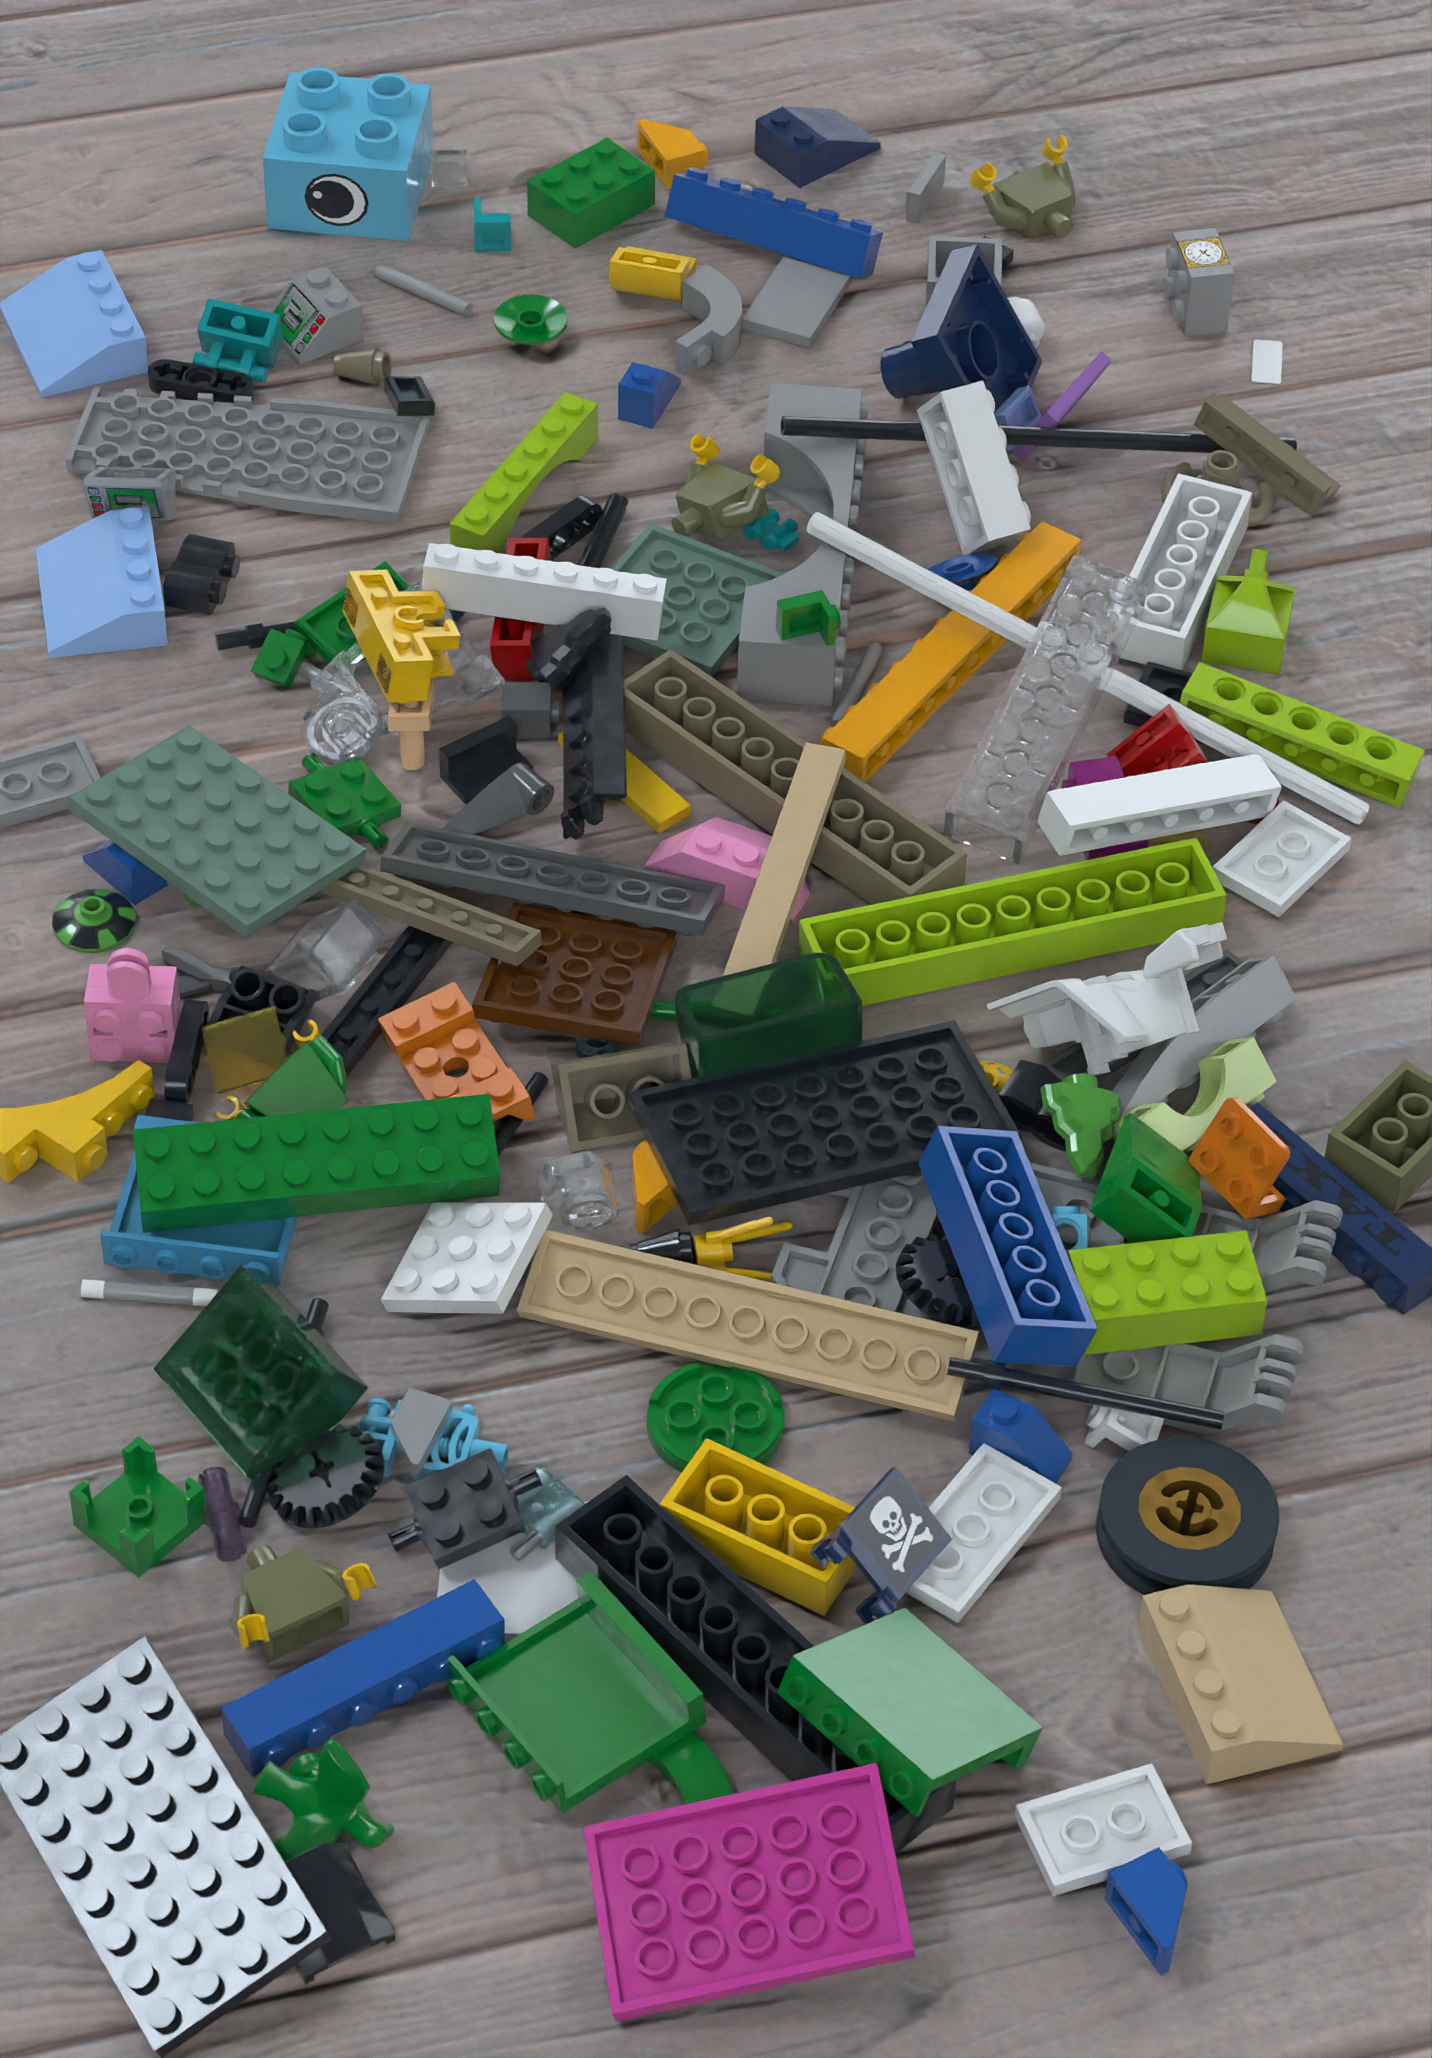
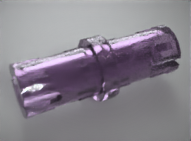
M223 1467L205 1469L203 1474L198 1475V1483L204 1487L206 1508L203 1510V1518L206 1526L210 1527L212 1531L216 1556L218 1560L223 1562L238 1560L242 1558L241 1554H246L247 1548L240 1529L239 1516L242 1513L238 1502L234 1501L232 1497L228 1472Z

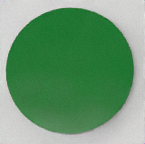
M699 1362L680 1367L660 1381L650 1396L646 1417L647 1434L653 1449L665 1463L681 1473L706 1438L764 1465L778 1450L783 1439L785 1425L780 1394L763 1375L734 1366L731 1368L716 1364L700 1366Z

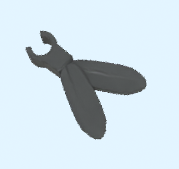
M165 948L161 951L165 964L177 967V972L183 975L178 977L180 998L206 991L211 987L212 991L224 993L240 968L214 967L213 970L208 964L180 948Z

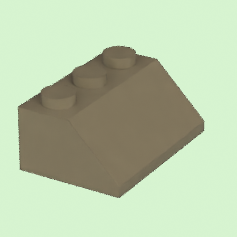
M680 1042L550 1063L557 1107L571 1152L646 1139L629 1105L630 1092L691 1079L686 1044Z

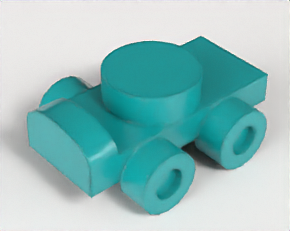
M770 508L769 513L743 527V531L749 540L754 541L759 538L760 544L769 551L777 548L785 553L799 542V535L795 533L798 530L796 521L788 518L781 525L778 524L780 514L774 508Z

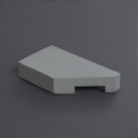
M409 1387L391 1420V1432L398 1446H401L409 1462L411 1472L419 1475L453 1408L452 1400Z

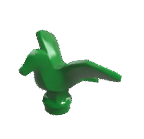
M331 1739L322 1747L320 1754L307 1753L298 1757L292 1763L288 1772L269 1761L260 1773L253 1790L254 1794L282 1802L294 1813L292 1826L274 1843L285 1862L323 1843H336L341 1832H349L364 1846L371 1848L382 1845L386 1838L390 1837L394 1832L393 1825L380 1823L369 1814L363 1800L370 1789V1785L360 1767L334 1739Z

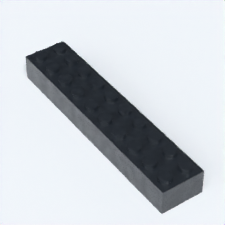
M628 1475L622 1477L555 1525V1559L576 1579L592 1571L703 1693L704 1699L792 1781L859 1767L777 1693L792 1656L812 1648L814 1645ZM956 1780L931 1791L921 1814L917 1817L883 1788L895 1853L903 1849L953 1809Z

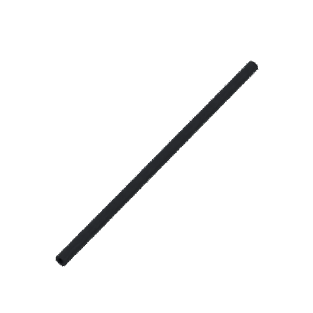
M782 416L780 423V432L783 436L927 442L921 422ZM998 425L1005 433L1007 445L1189 453L1227 451L1206 434ZM1279 437L1297 451V441L1295 438Z

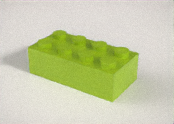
M1247 1230L1069 1250L1068 1258L1097 1327V1331L1083 1355L1262 1335L1267 1297Z

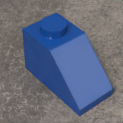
M632 362L618 383V419L653 429L680 387L681 378L668 371Z
M110 839L83 855V861L133 905L140 903L168 886L167 880Z
M992 1389L972 1419L969 1454L974 1455L982 1444L985 1443L1055 1484L1072 1460L1073 1453L1035 1406L1000 1390Z
M1157 1847L1108 1873L1105 1901L1161 1976L1167 1973L1170 1968L1188 1884L1179 1864L1175 1861L1170 1862L1162 1850Z

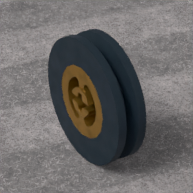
M1163 1438L1132 1449L1122 1456L1110 1469L1103 1483L1096 1520L1097 1541L1104 1559L1114 1573L1127 1585L1143 1595L1184 1585L1250 1589L1260 1580L1270 1564L1279 1525V1507L1275 1492L1265 1475L1240 1453L1219 1443L1199 1438ZM1187 1506L1194 1507L1195 1512L1192 1515L1188 1536L1180 1535Z

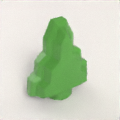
M1083 1073L1073 1074L1064 1078L1062 1082L1043 1085L1040 1088L1043 1107L1052 1114L1054 1129L1065 1140L1067 1157L1077 1176L1092 1179L1096 1176L1104 1159L1103 1143L1112 1138L1113 1124L1120 1120L1121 1100L1118 1098L1117 1093L1098 1088V1080L1095 1076Z

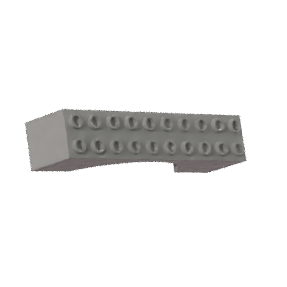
M771 383L764 435V456L772 460L779 467L780 475L775 482L766 484L764 489L768 490L767 493L792 504L809 519L815 512H820L858 532V507L861 504V482H863L864 474L863 457L866 454L867 439L783 436L780 432V423L782 416L868 420V405H861L862 389ZM823 541L807 560L793 570L764 583L745 587L739 635L738 696L747 701L833 707L834 691H842L844 667H837V663L845 664L846 640L843 637H847L849 613L846 610H850L852 587H850V584H853L854 557ZM823 590L831 605L835 604L840 614L841 626L836 629L835 644L827 646L820 632L781 641L776 632L777 600Z

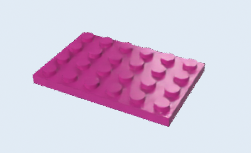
M877 1763L583 1827L610 2004L615 2021L916 1957Z

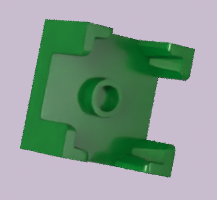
M138 1436L122 1450L124 1473L93 1498L90 1482L86 1479L70 1490L69 1495L74 1526L139 1578L207 1522L204 1487L188 1476L185 1478L186 1493L180 1490L158 1472L154 1448Z

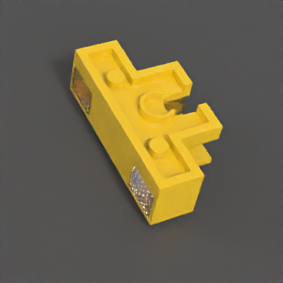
M388 570L349 571L343 613L387 702L406 704L411 701H427L430 680L432 678L454 676V669L445 652L447 649H458L461 636L453 620H444L443 627L435 621L443 620L445 605L437 590L399 592Z

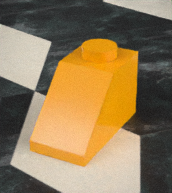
M646 119L637 121V150L646 163L655 169V175L665 189L671 188L674 174L686 172L688 168L705 170V164L709 160L706 146L697 140L691 130Z
M647 1140L642 1141L635 1148L631 1158L636 1230L641 1234L647 1232L678 1204Z

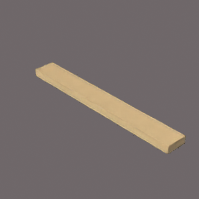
M805 743L711 1007L713 1017L754 1024L846 761L845 749Z

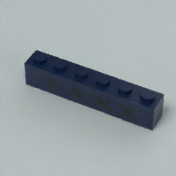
M1259 1102L1250 1107L1249 1109L1290 1150V1158L1273 1183V1186L1286 1198L1279 1210L1285 1212L1314 1200L1337 1205L1342 1209L1343 1216L1340 1226L1332 1229L1336 1233L1332 1255L1342 1262L1352 1275L1358 1276L1370 1286L1382 1301L1390 1303L1402 1315L1432 1295V1247Z

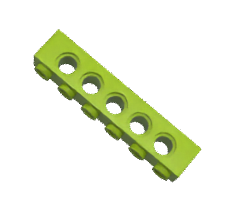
M1201 662L1198 663L1182 691L1180 704L1308 772L1400 809L1417 777L1425 752L1424 749Z

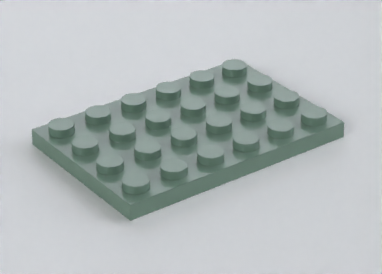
M190 725L69 797V810L246 938L365 862L366 849Z

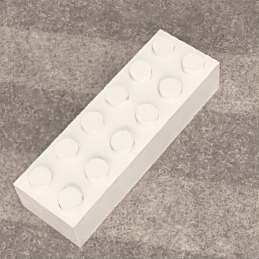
M1178 473L1109 617L1105 654L1145 665L1148 662L1183 670L1210 611L1217 575H1226L1248 527L1252 492Z

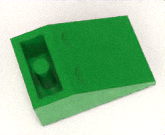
M1129 1113L1123 1120L1089 1211L1132 1243L1191 1237L1202 1210L1199 1172L1188 1162L1190 1158L1188 1155L1132 1113Z

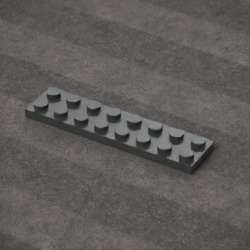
M410 822L405 823L382 854L380 864L381 872L394 874L395 877L404 880L416 878L431 881L439 887L450 888L456 886L471 889L479 895L490 896L496 894L511 897L519 903L531 904L535 902L553 906L555 909L563 912L580 911L594 914V916L603 920L620 919L634 922L637 926L643 928L660 927L675 930L676 933L683 936H703L724 900L725 885Z

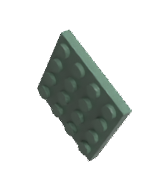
M650 523L611 569L632 574H650L654 577L667 579L658 641L620 635L623 645L655 658L672 649L713 677L739 645L745 587L764 583L784 573Z

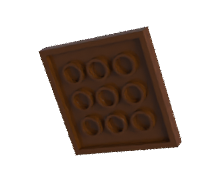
M513 903L508 919L540 930L542 945L518 966L491 957L472 1003L475 1018L495 1023L502 1022L531 1027L536 1030L566 1033L577 1037L601 1039L618 1044L640 1046L677 944V933L675 930L660 927L643 928L631 922L613 919L603 920L595 916Z

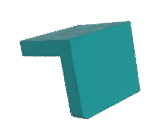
M474 197L475 252L511 251L510 213H481V197Z

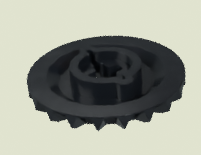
M931 1233L926 1239L917 1236L911 1244L906 1243L897 1258L895 1268L898 1284L906 1297L918 1309L938 1321L958 1327H981L947 1237L944 1236L940 1239ZM947 1275H948L950 1278H955V1279H951V1280H950V1279L944 1280Z
M339 1423L332 1431L321 1426L318 1434L315 1436L304 1433L303 1442L298 1445L289 1443V1453L277 1456V1468L271 1470V1483L267 1485V1492L270 1497L269 1502L283 1521L296 1527L316 1529L340 1523L359 1512L377 1492L385 1470L383 1453L369 1433L363 1434L356 1426L347 1430ZM320 1465H323L329 1471L330 1476H328V1479L332 1485L330 1488H328L324 1479L321 1480Z

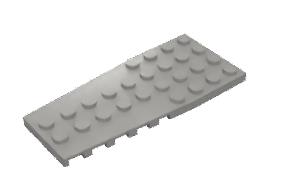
M93 387L65 457L67 471L88 475L98 467L175 469L176 491L253 504L266 509H280L306 514L399 524L429 431L430 416H397L395 411L391 409L298 399L271 398L270 405L252 404L251 396L235 395L234 403L214 402L213 394L198 393V401L180 400L175 398L174 391H161L160 398L138 397V389L124 388L122 394L102 395L101 387Z

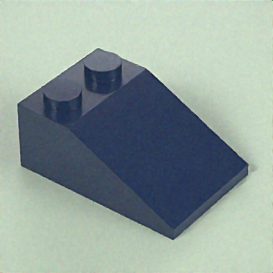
M782 106L755 119L754 154L799 188L881 149V143L836 109Z

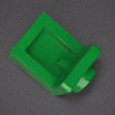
M823 590L777 600L776 632L781 641L820 632L827 646L835 644L836 629L841 626L840 614L837 606L829 603Z
M271 628L251 668V672L257 677L290 689L304 658L313 661L316 653L307 644L308 638L291 629H287L284 634Z

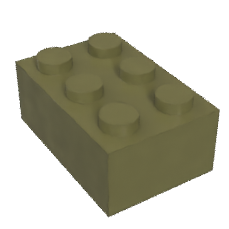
M1406 1060L1328 1134L1324 1158L1379 1204L1394 1213L1432 1176V1076Z

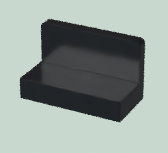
M508 717L439 748L440 778L466 805L513 765L522 762L533 770L530 762L517 750L516 725Z

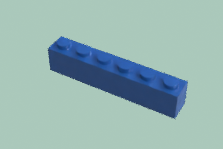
M688 168L686 172L674 174L665 217L861 279L873 275L883 232L872 229V223L860 219H851V222L839 219L840 214L829 209L820 208L818 212L806 208L807 203L797 199L786 198L785 201L773 198L774 193L769 190L753 188V191L741 188V182L734 179L720 178V181L709 178V172L698 168Z
M473 1579L221 1707L224 1736L252 1777L261 1773L269 1761L280 1767L288 1758L308 1748H316L323 1745L331 1736L352 1725L364 1724L374 1714L393 1704H401L408 1701L418 1691L436 1682H445L451 1679L448 1664L449 1657L454 1655L465 1668L505 1644L504 1618L477 1581Z

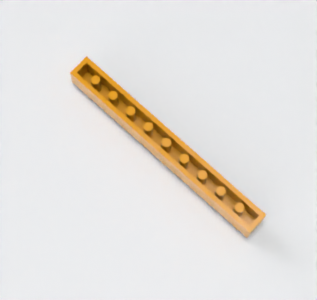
M1042 521L1031 533H1025L1019 544L1010 553H1005L998 565L989 574H984L979 579L971 593L1027 621L1079 569L1082 539ZM952 610L946 617H940L933 629L923 639H918L911 651L901 661L897 660L890 668L889 673L879 683H873L866 696L856 705H851L844 717L834 727H829L824 732L820 745L845 749L846 761L843 768L866 783L1008 639Z

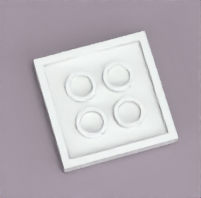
M432 1203L381 1298L387 1312L503 1314L553 1216L547 1203Z

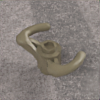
M1218 450L1210 453L1207 459L1203 461L1202 473L1195 477L1243 490L1239 483L1241 468L1238 467V459L1233 453ZM1184 461L1171 469L1166 475L1161 487L1163 503L1178 473L1183 475L1191 473L1192 466L1190 463ZM1267 481L1261 482L1258 487L1261 497L1259 506L1254 508L1252 504L1250 505L1248 526L1260 525L1269 517L1274 508L1275 494L1272 485Z

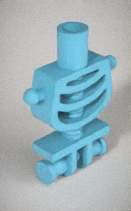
M373 1398L367 1406L369 1410L368 1415L363 1416L360 1420L359 1429L363 1434L369 1433L379 1445L385 1461L383 1477L390 1478L398 1450H402L400 1445L398 1446L391 1432V1420L393 1418L386 1417L391 1413V1404L384 1399ZM398 1400V1403H397V1406H396L394 1415H395V1413H396V1411H397L399 1405L401 1404L402 1400ZM465 1404L461 1411L453 1409L429 1454L431 1456V1463L425 1462L420 1474L413 1473L417 1481L489 1448L492 1449L500 1469L504 1472L508 1461L509 1445L479 1440V1419L474 1416L476 1412L475 1407L471 1404ZM441 1456H442L443 1458H446V1457H447L449 1463L447 1464V1463L441 1462V1461H440Z

